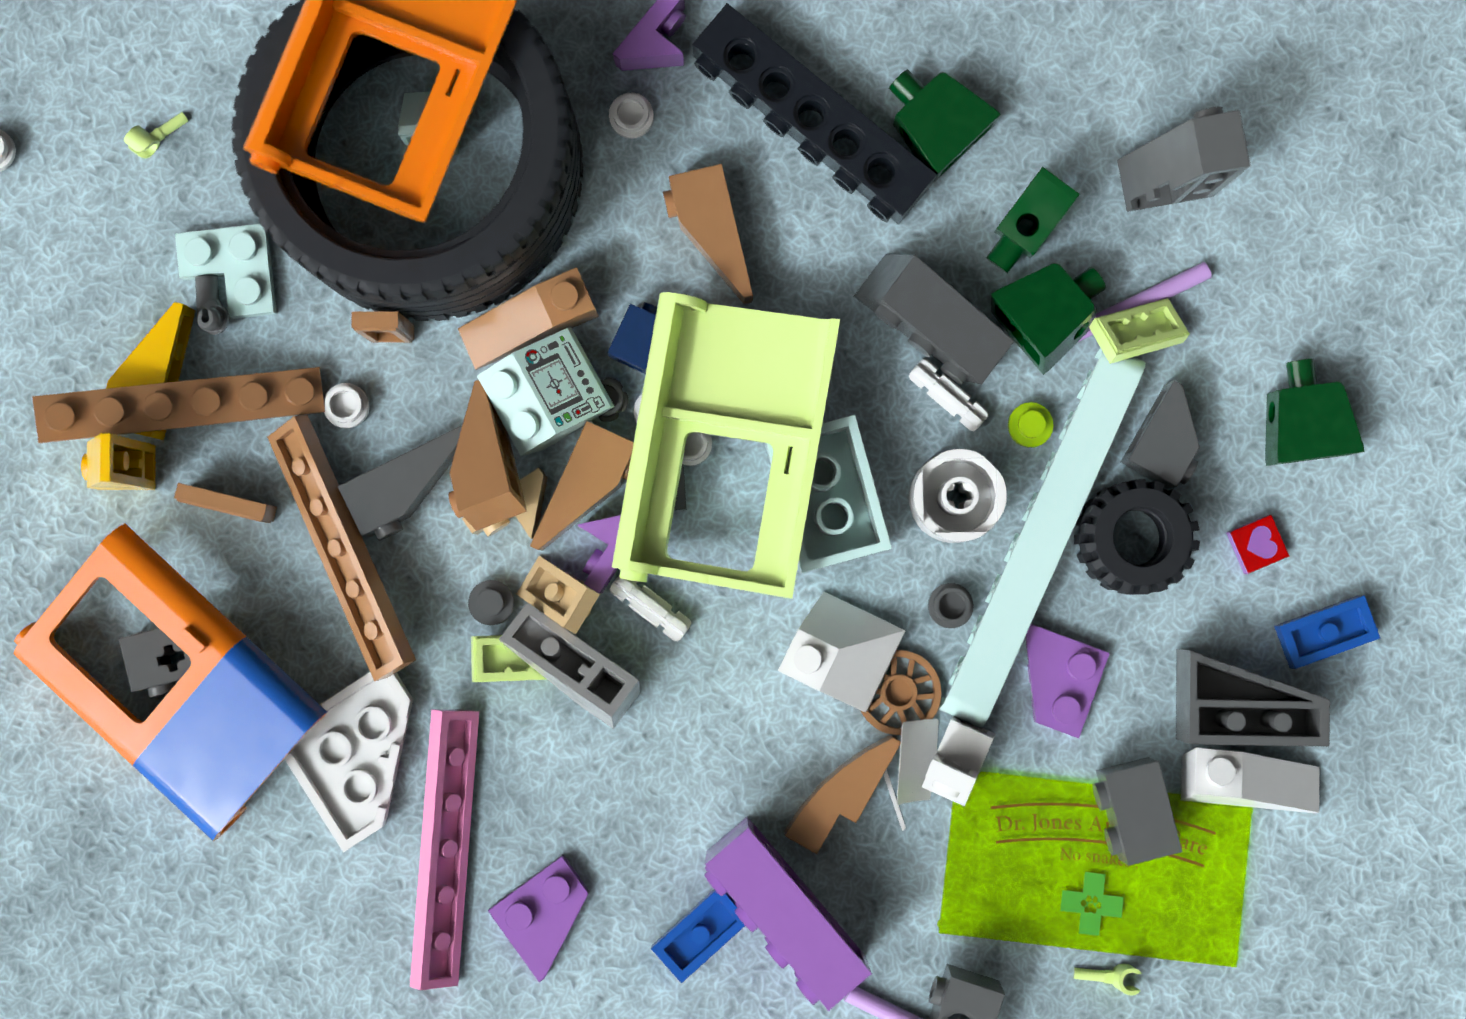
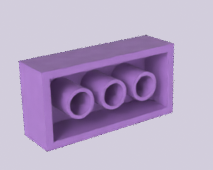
M748 816L706 851L705 869L707 872L704 876L719 895L723 896L728 892L732 896L737 906L735 910L736 915L752 933L759 928L765 935L764 938L768 943L765 946L766 950L782 969L788 964L792 967L798 979L796 982L797 987L811 1004L815 1005L820 1001L829 1011L872 974L865 954Z

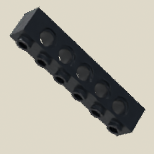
M726 3L692 44L693 57L697 59L694 65L704 76L712 81H715L717 77L731 87L728 92L737 103L746 109H749L752 105L766 116L763 122L771 131L780 137L788 134L800 144L798 151L803 157L816 166L821 162L835 172L832 176L833 180L846 192L853 194L857 190L870 201L867 204L868 209L880 220L888 222L892 219L899 225L933 184L937 176L935 172L728 3ZM744 54L749 56L754 63L748 69L738 70L732 67L729 62L734 56ZM779 82L786 86L788 93L782 98L775 99L769 97L764 92V88L770 83ZM813 110L821 115L823 121L816 127H807L800 122L798 116L804 111ZM847 138L855 143L857 151L852 155L843 156L836 152L833 143L838 139ZM876 166L884 167L890 172L892 180L887 184H876L869 178L868 171Z

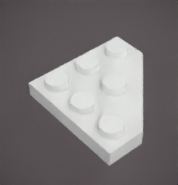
M369 672L321 703L320 705L327 711L326 715L307 732L285 758L286 763L343 852L386 825L413 703L412 696L397 673L386 679L374 682Z

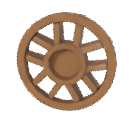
M896 650L894 655L896 658H893L890 664V676L884 675V682L876 692L880 696L871 703L867 713L861 711L865 719L872 726L891 735H901L902 727L895 728L885 725L896 711L901 723L907 722L903 710L911 706L920 720H932L941 702V684L935 669L920 655L906 650ZM897 657L909 659L906 675L896 673ZM915 661L925 668L928 675L912 679ZM932 680L934 693L917 694L916 684ZM933 699L931 708L924 715L916 700ZM884 702L889 707V710L878 721L871 715V712Z

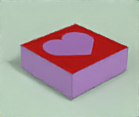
M1266 515L1226 532L1244 574H1249L1289 557L1272 515Z

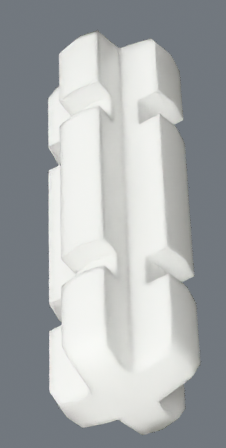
M922 359L910 372V380L921 389L923 386L929 389L927 394L952 416L956 414L961 416L962 418L959 421L970 431L977 430L989 415L988 410L977 401L974 404L970 402L971 396L944 373L942 376L937 374L938 368L928 359Z
M618 576L610 587V592L622 602L625 599L630 601L631 603L628 606L656 628L659 625L664 627L663 633L673 641L678 642L682 639L692 624L689 618L680 611L676 614L671 611L672 605L647 586L639 587L637 585L639 581L622 579Z

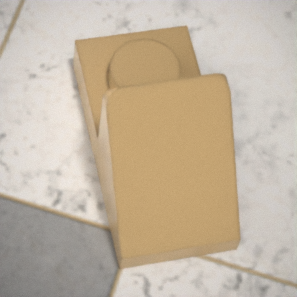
M540 468L535 469L520 479L527 512L517 515L516 518L531 539L534 538L539 526L548 479ZM464 517L462 518L472 534L478 535L484 531L487 537L500 531L510 523V520L506 519L476 531Z
M541 556L537 558L516 595L560 626L577 634L584 620L589 616L593 605L600 595L586 586L580 579Z

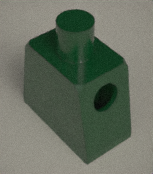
M906 69L889 86V90L905 105L896 114L893 126L913 155L937 174L934 182L996 124L1001 115L995 108L945 72H940L924 86Z
M1042 166L994 231L1001 238L986 258L1008 274L1022 254L1031 258L1037 252L1080 194ZM1022 218L1032 220L1035 225L1034 230L1029 236H1024L1017 230L1016 226Z
M1052 263L991 294V312L1044 375L1090 330L1089 326L1096 317L1097 310L1091 299L1104 291L1106 285L1100 274L1092 267H1089L1072 279L1060 264Z
M1314 359L1287 362L1286 369L1289 388L1267 394L1266 466L1365 452L1343 383L1317 384Z

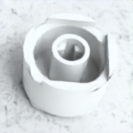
M967 449L948 450L927 461L915 474L909 489L910 511L917 525L932 538L948 543L970 541L986 534L1000 519L1007 500L1005 481L998 469L983 455ZM954 485H958L960 493H966L967 501L959 503L958 509L955 508L954 501L947 500L946 496L948 492L954 489Z

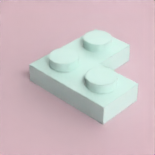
M261 224L175 234L179 278L191 280L197 276H225L228 313L232 319L277 314L269 234L266 233Z

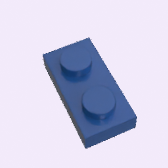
M1365 595L1349 598L1274 626L1290 669L1309 665L1381 638Z
M715 889L712 890L651 946V950L680 983H683L745 927L736 915L735 910L737 906L728 893L721 896Z

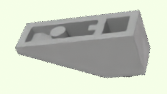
M528 603L525 604L499 638L501 643L570 699L612 729L616 727L640 694L639 680Z

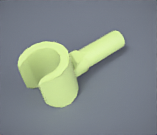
M181 112L160 127L155 128L151 133L137 125L128 131L124 137V142L139 157L149 158L160 147V142L166 136L186 124L188 119Z
M1119 964L1112 970L1074 967V979L1113 984L1115 988L1130 996L1137 995L1140 992V989L1135 986L1123 985L1124 977L1128 973L1142 974L1138 969L1129 964Z

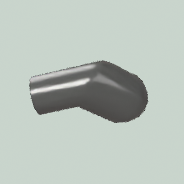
M197 276L195 277L197 323L202 330L209 334H220L226 330L230 316L219 300L218 277Z

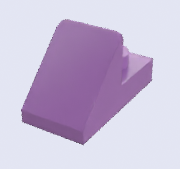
M656 0L613 52L615 66L622 71L684 66L683 52L663 37V35L666 33L668 36H672L684 22L686 14L683 13L685 1Z
M621 515L578 524L579 527L608 544L604 552L597 548L583 569V572L589 575L584 584L599 594L603 593L618 569L612 567Z

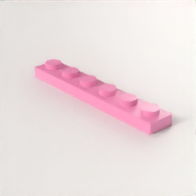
M431 709L410 987L418 990L458 986L479 711Z

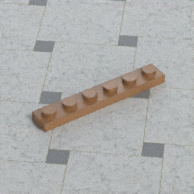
M319 367L32 396L38 443L40 444L94 438L100 433L123 435L325 412Z
M308 415L293 416L267 438L375 682L386 679L416 661V658L359 529L338 488L339 484Z

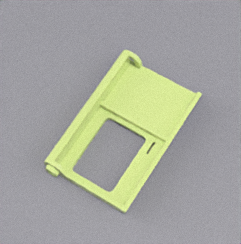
M660 293L612 562L613 568L621 569L619 578L647 583L648 574L792 599L840 319H818L710 304L700 298L685 294ZM698 432L768 443L773 448V458L755 562L748 571L676 560L668 555L667 548L687 437L691 433Z

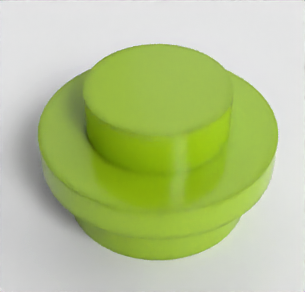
M1029 402L1019 405L1011 412L1007 427L1009 435L1015 443L1022 447L1034 448L1044 444L1050 438L1054 423L1050 412L1044 406Z

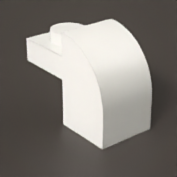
M953 716L937 753L931 761L922 787L965 806L996 733L984 728L980 729Z

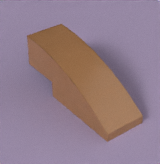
M889 735L867 746L842 763L815 788L799 807L784 830L785 836L813 853L818 854L840 814L855 823L858 821L901 742Z

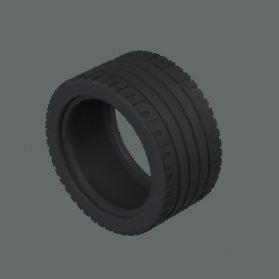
M300 0L294 5L290 3L282 11L283 16L279 20L274 19L268 26L267 30L269 32L265 37H260L255 45L257 50L254 55L250 54L245 64L247 70L245 75L242 74L238 84L240 92L239 95L235 96L233 109L236 111L235 117H232L231 130L235 133V138L232 139L233 153L237 156V159L234 161L237 174L242 178L240 185L244 195L250 199L248 204L251 210L260 219L259 223L266 233L272 236V240L289 257L347 300L367 310L371 308L375 312H399L406 319L410 317L416 321H429V318H434L436 321L449 320L451 316L461 318L469 316V312L475 311L478 313L488 309V305L493 303L497 305L505 301L506 296L511 293L513 295L523 289V284L527 281L530 283L536 278L540 268H545L552 260L550 256L553 252L557 253L563 243L562 238L564 234H568L572 225L571 217H575L578 208L577 198L580 197L582 189L580 177H583V151L575 114L557 63H555L553 54L548 45L544 43L541 34L535 26H531L529 19L521 10L516 11L514 8L488 70V73L503 83L515 96L521 108L523 124L522 147L519 162L508 189L493 210L466 233L437 246L401 251L370 247L338 233L324 211L316 181L281 167L278 174H274L249 162L252 154L244 149V145L305 0ZM365 34L356 35L350 44L307 148L308 155L315 158L318 138L329 111L341 94L355 80L381 64L416 54Z

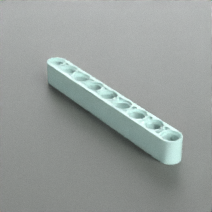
M1101 347L1097 351L1095 358L1099 360L1094 370H1089L1077 396L1080 402L1075 412L1070 411L1059 436L1062 442L1057 452L1052 451L1040 478L1044 481L1038 493H1033L1022 518L1023 521H1026L1020 534H1015L1003 560L1007 562V565L1002 575L997 574L985 600L989 605L984 615H979L967 640L970 647L966 656H960L948 683L952 687L947 698H941L939 710L980 729L988 720L1141 379L1146 362L1132 357L1110 364Z

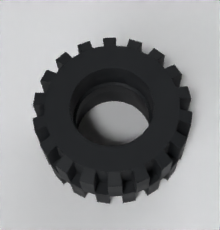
M1135 479L1104 488L1096 493L1097 496L1094 499L1088 500L1083 507L1086 511L1078 517L1076 526H1080L1079 534L1074 535V545L1079 544L1081 553L1076 555L1079 562L1085 563L1088 567V570L1085 571L1091 579L1099 580L1101 582L1100 586L1107 590L1118 591L1117 593L1127 595L1161 592L1167 590L1169 584H1175L1184 578L1183 570L1191 569L1195 562V559L1190 557L1192 551H1199L1200 540H1193V531H1199L1200 529L1198 521L1191 522L1188 514L1193 512L1190 504H1182L1178 500L1181 497L1179 492L1175 489L1166 490L1164 488L1165 484L1158 481L1146 482L1145 479ZM1128 511H1140L1149 516L1155 523L1159 533V544L1156 553L1147 563L1141 565H1133L1125 561L1117 552L1113 541L1115 525L1118 519Z

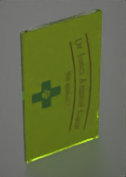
M980 771L965 806L952 801L940 919L937 922L938 933L1237 967L1253 808L1182 801L1181 794L1167 792L1182 852L1128 866L1118 859V855L1112 856L1108 849L1104 829L1110 827L1106 809L1100 811L1093 792V784Z

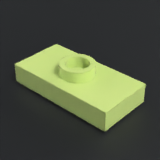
M1169 298L1094 318L1089 326L1110 364L1184 343L1190 335Z
M502 635L471 636L472 682L547 680L501 643L499 638Z

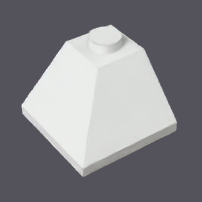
M823 592L798 628L778 671L867 713L906 631L831 594Z

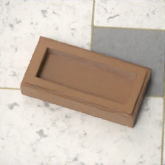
M351 311V328L371 343H412L414 341V324L399 312Z
M182 483L177 484L174 495L178 502L265 523L274 521L277 506Z

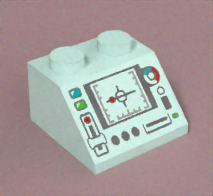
M571 327L511 353L477 375L520 456L542 451L584 426L586 421L590 422L615 407Z

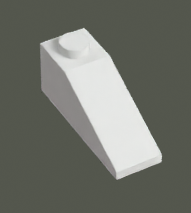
M1195 748L1183 754L1181 800L1319 813L1320 767L1245 752Z

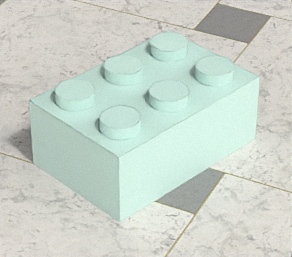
M855 415L822 423L798 562L800 573L892 549ZM765 443L769 461L772 464L773 448L770 444Z

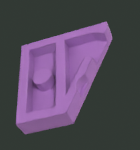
M1030 624L1025 639L1034 722L1079 738L1110 653Z
M564 855L553 861L488 910L538 982L545 979L590 892Z

